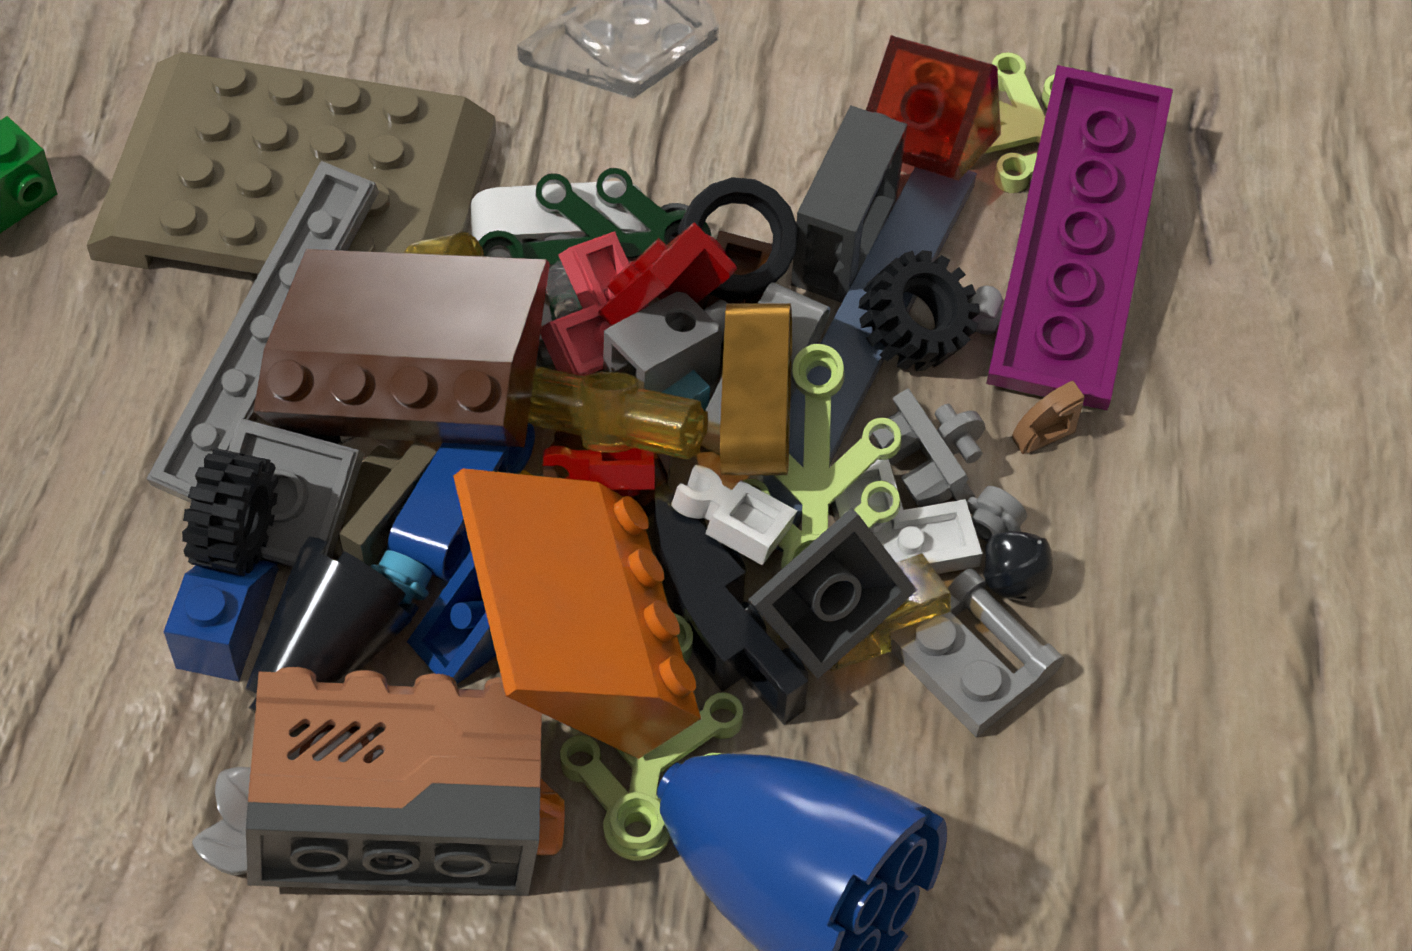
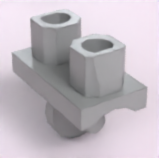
M909 388L894 396L893 401L898 412L888 418L898 425L901 431L902 442L898 453L889 459L892 466L919 449H921L928 460L901 477L917 506L924 507L941 504L951 497L954 501L966 499L967 502L970 497H975L966 483L968 477L954 457V454L960 452L967 463H973L982 456L983 452L976 443L985 430V423L976 411L956 414L950 404H944L935 412V416L941 424L936 430ZM878 429L872 433L880 449L889 447L894 441V435L887 429Z

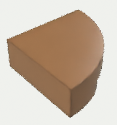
M1074 381L1068 382L1049 393L1036 403L1019 421L1011 438L1022 454L1030 453L1075 433L1085 396Z

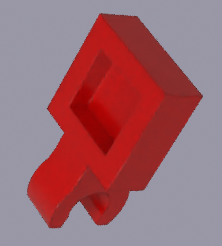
M654 443L589 444V450H572L565 446H551L544 449L543 465H559L564 467L569 472L565 479L599 482L623 497L638 495L641 493V490H655Z

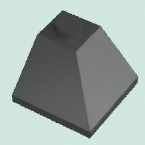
M851 508L748 600L780 638L819 679L917 592L918 589L859 514Z

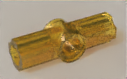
M535 367L528 422L532 425L580 435L581 444L593 451L621 452L638 448L687 460L699 453L703 438L708 433V411L703 410L699 400L639 388V380L626 373L600 372L581 376L544 367Z

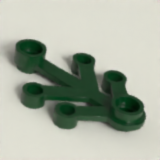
M620 168L606 169L599 175L596 183V195L599 201L611 208L622 206L649 230L624 233L574 193L566 177L557 173H551L543 176L537 183L535 192L537 204L548 213H560L588 237L520 243L513 234L507 231L496 230L485 234L478 241L474 255L488 257L493 250L503 249L510 254L511 258L547 259L550 266L562 265L558 254L569 247L615 231L627 259L638 258L658 238L666 245L669 244L670 236L678 232V226L686 210L665 212L633 186L632 179L626 171ZM610 178L620 179L624 183L626 191L620 197H610L604 192L603 183ZM553 183L560 185L566 194L564 199L559 203L546 201L542 195V190L545 186ZM705 222L702 231L712 236L710 228ZM573 286L566 294L555 297L549 305L552 321L557 319L555 309L562 303L574 305L577 311L583 309Z

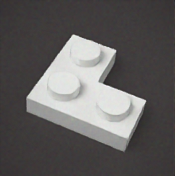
M889 459L877 460L831 503L836 521L849 509H855L861 504L862 492L870 483L880 480L887 481L897 489ZM876 492L868 501L870 508L876 512H885L893 504V498L886 492ZM966 499L903 510L900 500V510L894 519L886 523H876L870 529L909 579L980 567L982 551Z

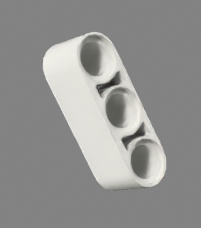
M605 181L603 183V190L610 197H620L626 191L622 181ZM597 182L570 183L574 193L624 233L647 231L622 206L611 208L602 204L596 195ZM549 184L542 190L544 199L550 203H559L566 195L564 189L558 184ZM633 184V186H635L639 191L642 192V190L637 185ZM537 185L485 189L477 193L471 201L473 255L475 254L478 241L485 234L496 230L507 231L513 234L520 243L588 236L560 213H548L542 210L535 198ZM495 249L488 255V257L511 258L510 254L503 249Z

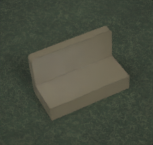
M416 440L403 457L382 445L377 446L360 466L332 558L338 561L342 553L346 551L368 566L377 565L381 561L385 551H387L389 534L397 516L437 451Z

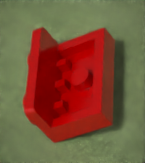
M694 222L667 245L658 238L636 261H631L606 286L614 296L598 313L612 326L637 313L654 298L657 297L661 300L677 291L687 293L698 303L729 279L737 270V266L725 254L721 244L712 236L705 234Z

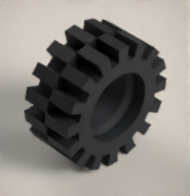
M922 250L916 256L913 251L906 252L898 259L896 257L883 268L863 289L867 293L860 298L858 308L868 311L859 318L861 328L872 326L874 332L866 337L871 347L879 341L885 346L879 356L887 362L895 355L899 356L898 368L907 370L913 364H915L916 371H925L931 366L935 368L964 347L971 340L969 337L977 330L979 323L972 319L980 314L979 304L968 303V300L976 294V291L972 284L962 287L959 280L966 274L960 267L950 273L946 269L950 259L943 255L932 262V251ZM905 292L918 296L930 308L935 322L933 330L920 326L908 314L903 301V294Z
M218 448L213 449L212 454L208 453L206 455L204 467H199L195 474L197 485L196 487H190L188 498L192 499L190 509H185L183 521L188 522V526L182 531V542L187 543L183 551L185 557L189 558L188 562L191 565L245 576V573L249 574L253 571V563L258 564L262 557L261 546L266 547L269 540L267 529L268 526H273L275 517L271 512L272 507L277 504L278 493H274L273 490L278 484V477L274 474L276 467L274 463L270 462L271 460Z

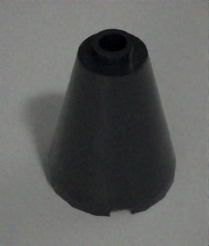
M309 536L298 552L245 687V690L255 698L249 709L254 713L256 711L259 671L276 672L286 667H301L314 672L317 682L344 683L347 674L360 671L412 622V618L419 607L416 603L400 604L406 596L405 592L378 571L346 551L342 553L337 562L321 554L328 542Z

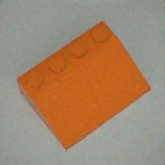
M464 468L453 475L506 697L638 759L701 719L693 692L696 689V680L691 669L684 662L677 635L680 633V626L676 616L668 607L661 583L664 580V572L661 564L652 552L646 532L649 527V521L645 511L635 499L630 496L623 497L599 482Z

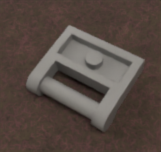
M970 568L956 577L946 591L888 635L886 647L977 738L1048 681L1062 666L1064 657L1051 644L1048 643L1043 646L985 590L987 582L974 569ZM967 608L1024 666L1013 674L956 616Z

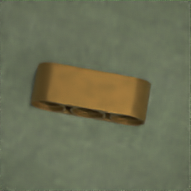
M791 303L726 304L720 420V467L722 475H788L793 336Z

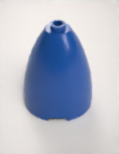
M730 753L696 756L689 758L683 764H673L662 777L657 790V797L661 800V817L676 850L693 878L720 913L759 951H898L908 937L901 929L915 909L920 894L919 887L926 891L934 887L945 853L947 826L944 818L933 813L929 808L887 787L845 771L808 761L771 755Z

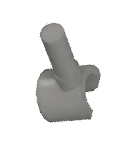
M981 286L976 290V294L968 300V303L979 304L980 314L972 319L979 323L976 332L990 335L995 333L999 326L1002 314L1000 307L1003 300L998 289L993 286Z

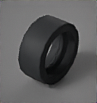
M731 177L710 184L692 200L678 226V235L694 222L702 229L707 217L718 207L735 203L746 204L758 210L768 221L773 234L772 251L767 261L756 271L744 275L732 274L729 279L710 293L718 298L744 300L764 293L770 283H776L787 272L797 252L798 227L791 207L775 189L756 179Z

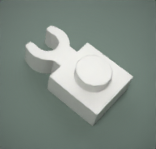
M701 465L694 466L687 486L682 483L679 484L671 504L677 512L686 517L709 520L710 522L705 534L761 565L765 563L790 530L797 510L742 480L731 490L722 484L720 477L714 471Z

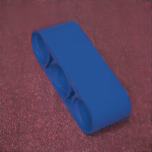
M528 422L525 447L442 443L397 516L389 534L387 550L401 553L427 567L432 572V576L449 582L471 551L453 475L463 468L520 474L532 454L535 442L534 426Z

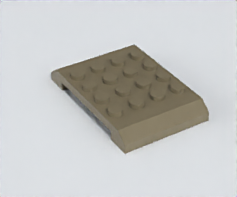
M180 52L157 62L88 240L87 249L90 259L149 269L153 257L259 274L321 161L376 183L379 191L348 251L460 256L471 220V201L479 193L496 134L495 116L463 96Z

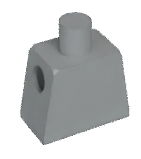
M677 291L604 330L603 400L611 409L621 411V418L632 419L640 424V418L645 420V403L694 370L711 386L719 376L721 344L724 341L725 310L728 303L724 300H718L703 310L687 293Z

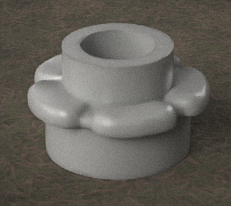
M987 486L978 498L970 497L967 501L969 512L973 514L971 518L976 535L986 542L992 536L1008 531L1021 532L1020 526L1027 519V513L1022 504L1011 494L995 486Z

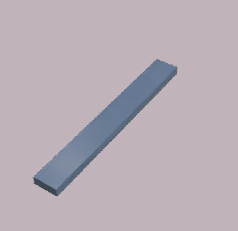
M922 153L820 343L830 346L838 352L842 358L845 372L844 383L841 389L831 396L830 464L884 362V359L879 355L885 346L879 341L871 347L866 337L874 332L872 326L861 328L859 318L868 311L858 308L860 298L867 293L863 289L883 268L896 257L898 259L906 252L913 251L916 256L922 250L932 251V262L937 259L975 186L977 173ZM905 292L903 294V301L909 313L917 296ZM823 366L812 368L807 375L808 381L814 385H823L831 378L830 370ZM796 388L791 397L789 454L803 467L805 395ZM750 475L748 479H757L763 482L773 498L797 510L793 524L798 528L802 520V504L774 475ZM777 545V547H776L775 549L784 552V551Z

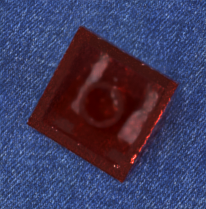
M891 35L866 110L872 113L884 114L893 120L907 124L903 164L959 181L1001 135L998 67L984 61Z

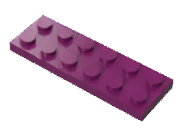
M1057 65L986 384L1045 397L1064 384L1074 381L1085 396L1083 406L1108 410L1112 398L1173 89Z

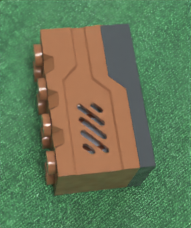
M286 667L276 672L259 671L246 818L248 886L528 896L536 855L554 856L562 849L565 820L564 799L541 779L542 713L506 697L502 677L488 680L484 685V690L458 689L455 679L443 674L422 675L415 680V686L409 687L388 686L384 675L369 670L354 671L347 674L344 683L317 682L314 672L301 667Z

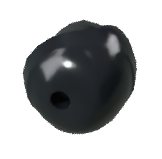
M1008 531L992 536L985 546L986 560L983 577L988 587L998 595L1018 602L1031 603L1041 597L1050 583L1053 570L1052 550L1047 539L1041 538L1036 534L1019 531Z

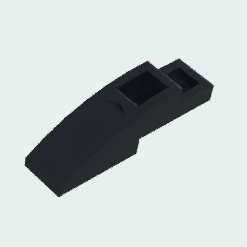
M664 482L655 488V547L657 560L664 572L662 584L672 612L682 616L690 624L693 632L692 651L721 692L743 678L782 724H787L805 711L809 679L805 666L793 651L788 648L781 650L767 635L766 625L758 611L750 603L743 602L746 566L739 553L705 534L707 528L704 518H690L677 512L671 506L675 493Z

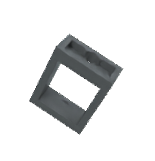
M850 105L797 212L798 238L797 252L793 258L792 286L841 303L843 302L897 200L907 124L893 120L884 114L872 113Z

